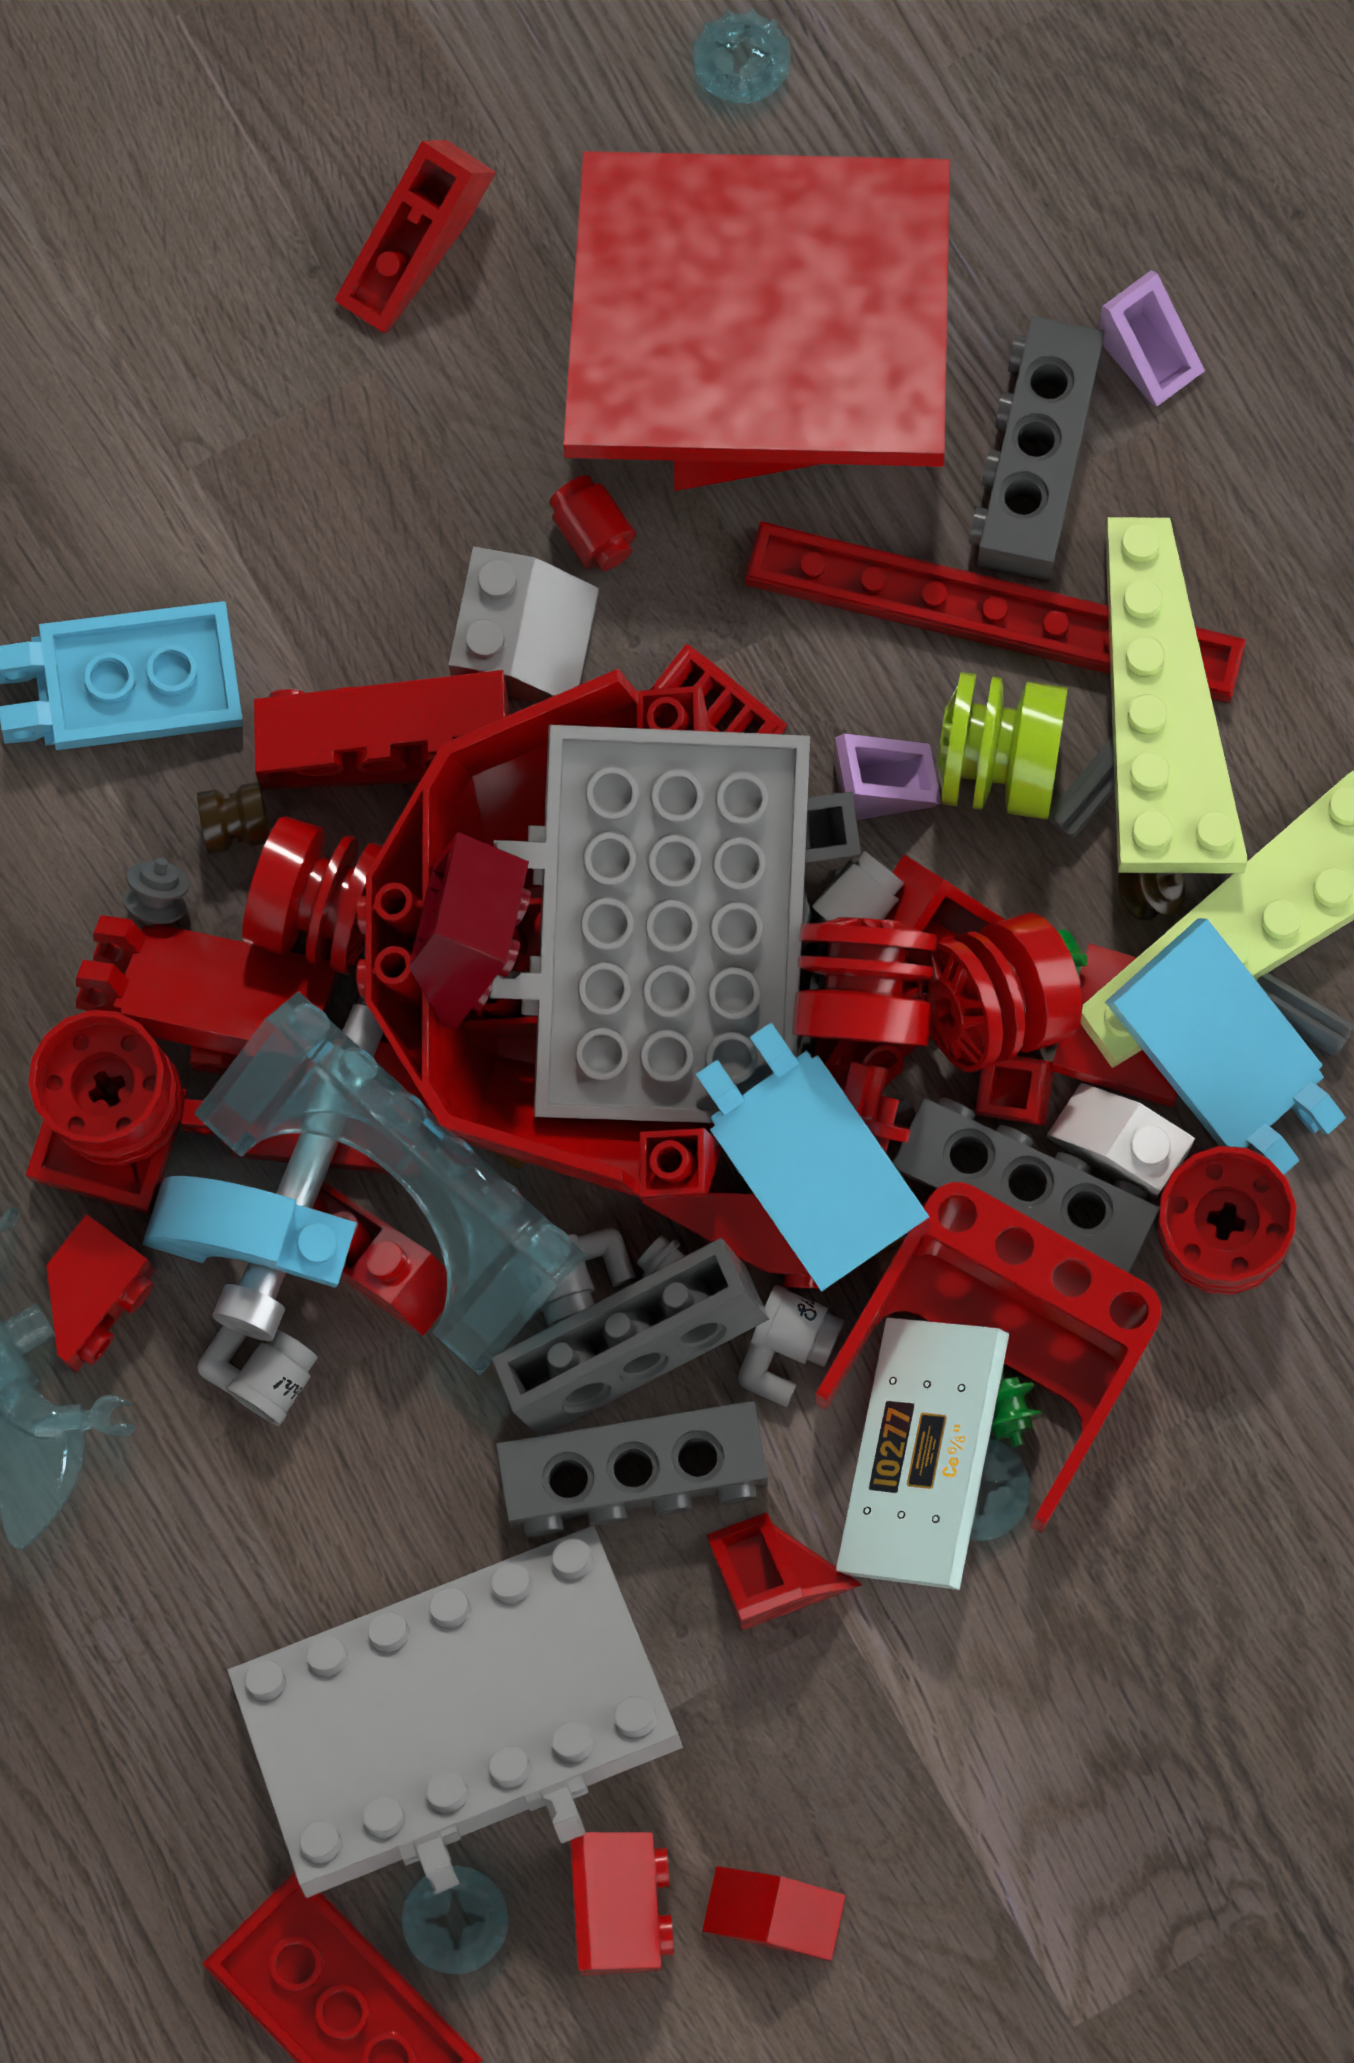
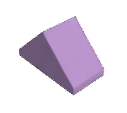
M1152 270L1102 306L1098 330L1105 331L1102 346L1151 404L1159 406L1205 371L1158 273Z
M842 734L835 737L834 767L839 793L853 791L856 820L931 808L941 804L930 744L853 734Z

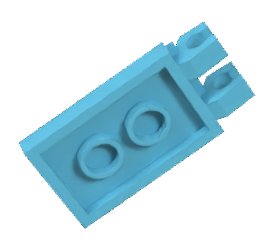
M226 601L39 624L40 636L31 637L32 642L0 646V684L28 682L36 677L39 701L0 706V722L4 744L36 741L44 737L45 746L55 745L56 750L243 727Z
M1198 918L1105 1001L1110 1010L1219 1146L1241 1147L1254 1151L1270 1159L1284 1175L1300 1161L1284 1138L1270 1127L1291 1108L1310 1132L1316 1133L1320 1130L1322 1134L1326 1135L1346 1119L1330 1095L1316 1085L1324 1078L1319 1071L1323 1066L1322 1063L1208 919Z
M770 1023L750 1037L774 1072L768 1078L742 1095L718 1060L701 1070L696 1076L720 1109V1111L710 1117L715 1125L710 1129L819 1289L823 1291L929 1218V1215L819 1056L811 1058L809 1053L805 1051L796 1058L774 1025Z

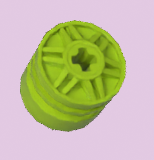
M961 672L958 686L948 705H946L937 761L942 787L941 804L957 806L962 778L976 780L973 809L982 810L987 801L992 783L1005 784L1007 814L1048 819L1068 687L1027 681L1022 690L1017 708L1014 709L1004 707L1002 678L992 676L988 703L986 705L973 703L976 674Z

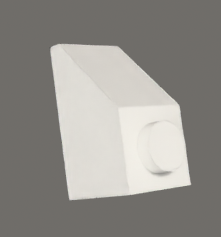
M1082 1082L1046 1136L1112 1180H1124L1144 1189L1151 1195L1149 1203L1154 1205L1161 1197L1173 1171L1188 1156L1195 1140L1193 1136L1143 1104Z

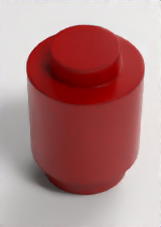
M583 475L563 485L550 498L549 504L554 510L552 520L584 568L591 569L599 566L602 571H607L618 566L631 555L633 550L630 544L635 539L636 532L603 484H595L590 475Z

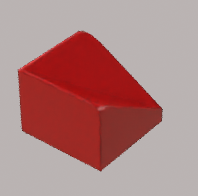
M1016 1056L1015 1058L983 1068L975 1115L1045 1126L1054 1072L1051 1069L1053 1062Z

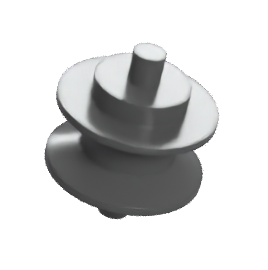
M165 858L139 862L128 870L127 883L130 888L124 893L123 906L129 914L145 921V924L148 926L171 923L184 915L186 903L182 896L189 890L190 879L183 870L168 863V860Z

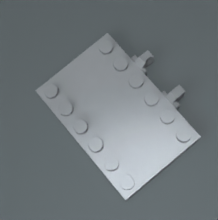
M548 725L545 825H529L528 841L494 840V847L529 861L528 868L533 869L532 884L542 885L539 956H529V972L510 971L505 978L497 975L489 994L490 998L522 999L521 1014L537 1015L533 1115L535 1117L713 1123L710 1117L720 1111V1109L696 1076L697 1073L718 1060L742 1095L755 1087L774 1072L750 1037L770 1023L774 1025L797 1058L798 1036L792 1035L795 992L800 991V967L797 965L798 957L801 956L802 941H800V928L803 920L810 736Z
M595 1526L587 1527L228 1669L300 1887L306 1898L400 1860H403L405 1865L421 1860L434 1894L460 1884L450 1862L451 1858L446 1845L460 1840L461 1836L528 1809L533 1811L547 1806L552 1823L562 1844L586 1834L573 1800L589 1793L586 1786L683 1748Z

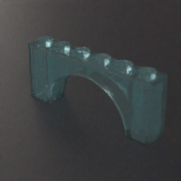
M299 991L265 1018L194 1113L240 1157L244 1156L260 1141L269 1137L287 1133H308L324 1136L351 1146L367 1155L393 1175L415 1199L426 1215L439 1241L445 1261L448 1286L447 1299L441 1319L432 1333L479 1376L493 1364L492 1357L504 1352L513 1344L587 1257L563 1230L552 1224L521 1195L515 1186L505 1181L472 1150L468 1143L459 1137L453 1136L441 1127L436 1117L416 1096L409 1093L368 1052L361 1049L329 1020L320 1008L313 1005Z

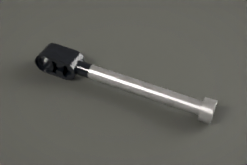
M364 941V943H363V957H364V959H365V941ZM359 992L276 1193L296 1199L295 1204L311 1209L383 1035L381 1027L365 1003V998H362ZM248 1262L239 1285L226 1284L212 1317L220 1324L240 1334L259 1340L272 1341L285 1311L284 1306L275 1299L286 1273Z

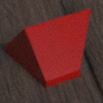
M767 1512L706 1535L741 1631L863 1586V1584L851 1576L836 1571L835 1565L774 1525Z

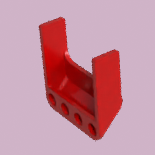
M949 1182L938 1187L928 1198L923 1208L929 1215V1218L909 1231L815 1394V1405L825 1411L828 1409L874 1328L882 1319L892 1314L907 1313L927 1322L999 1328L1009 1334L1003 1365L1064 1399L1075 1408L1081 1422L1080 1438L1031 1524L1030 1528L1042 1534L1154 1335L1162 1315L1161 1301L1155 1290L1146 1282L979 1188L964 1182Z

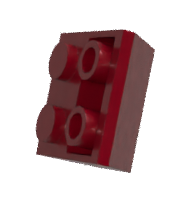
M460 832L456 833L432 866L409 969L443 1026L456 1030L471 1009L480 1011L483 1008L497 975L505 978L513 968L520 948V941L513 939L514 929L524 917L531 897V891L523 888L529 861Z

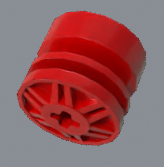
M283 816L278 819L272 828L254 872L243 918V941L247 945L284 956L291 951L303 931L307 933L306 959L309 964L316 966L321 964L331 948L330 966L332 971L348 975L353 972L363 953V943L366 940V935L361 934L358 926V899L360 896H366V874L383 846L375 843L368 844L358 860V840L356 837L347 835L342 838L329 860L325 858L326 834L323 827Z
M1033 912L985 926L981 933L971 931L937 942L936 952H923L919 958V965L935 968L934 978L917 981L919 998L932 1004L930 1032L939 1049L949 1061L967 1073L1015 1058L1019 1050L1024 1053L1031 1052L1070 1039L1080 1026L1083 1008L1080 980L1072 955L1059 932L1046 918Z
M837 917V919L818 924H801L800 941L829 946L828 957H798V967L810 972L826 975V983L823 989L795 992L792 1035L857 1042L928 1046L932 1004L922 999L903 995L904 982L934 978V967L906 964V952H936L937 935L918 931L902 924V922L869 918Z
M89 1010L65 1018L44 1035L31 1059L28 1085L36 1111L74 1153L95 1164L125 1166L149 1158L169 1141L181 1119L184 1091L177 1068L139 1022L119 1012ZM116 1085L120 1089L118 1097L121 1101L110 1107L107 1103L109 1097L106 1089Z
M1217 1146L1193 1154L1173 1171L1161 1195L1157 1237L1165 1261L1183 1282L1209 1294L1236 1295L1258 1288L1279 1270L1295 1234L1297 1204L1288 1179L1270 1159L1247 1148ZM1223 1211L1235 1214L1234 1225L1243 1228V1232L1232 1231L1228 1240L1216 1238V1226L1207 1223L1208 1219L1219 1220Z

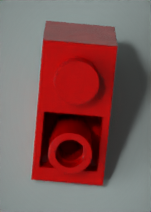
M87 1214L46 1265L57 1355L75 1373H77L84 1362L93 1365L102 1357L114 1338V1334L109 1330L125 1310L130 1314L134 1313L149 1296L154 1286V1283L149 1278L155 1270L148 1259Z

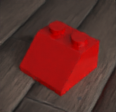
M586 1832V1834L572 1839L571 1857L579 1972L583 1976L662 1971V1956L674 1955L672 1914L659 1915L657 1888L670 1887L667 1847L654 1848L652 1832Z

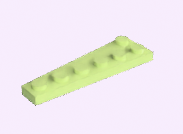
M1108 517L1105 527L1118 873H1244L1247 866L1246 848L1170 518Z
M1354 771L1347 774L1247 861L1244 873H1234L1083 1004L1080 1023L1112 1068L1140 1052L1142 1048L1110 1010L1105 1001L1198 918H1205L1210 921L1255 980L1354 920Z

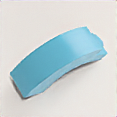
M170 1176L164 1178L161 1182L142 1245L200 1263H204L207 1257L241 1260L336 1288L339 1284L357 1223L295 1204L296 1199L272 1192L208 1178Z

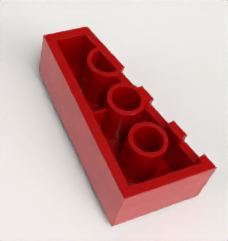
M503 670L359 687H342L334 690L308 693L295 689H282L271 692L269 697L254 699L255 773L258 781H260L261 788L280 789L420 783L442 744L510 715Z

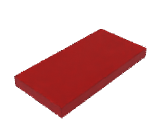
M295 1871L202 1963L297 2063H482L484 2061L321 1892L308 1898L305 1897Z

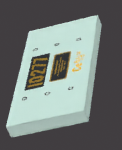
M886 1318L836 1571L848 1576L960 1590L1009 1338L1008 1333L999 1328Z

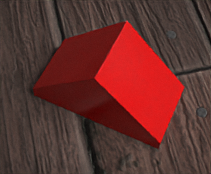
M716 1866L702 1932L832 1961L846 1895L782 1876Z

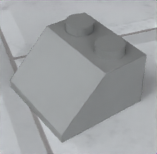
M473 546L449 660L450 675L503 670L508 697L538 703L580 685L599 588L538 558Z

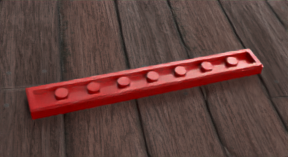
M760 521L745 576L746 586L1111 675L1108 605ZM1195 627L1211 699L1230 704L1246 639Z

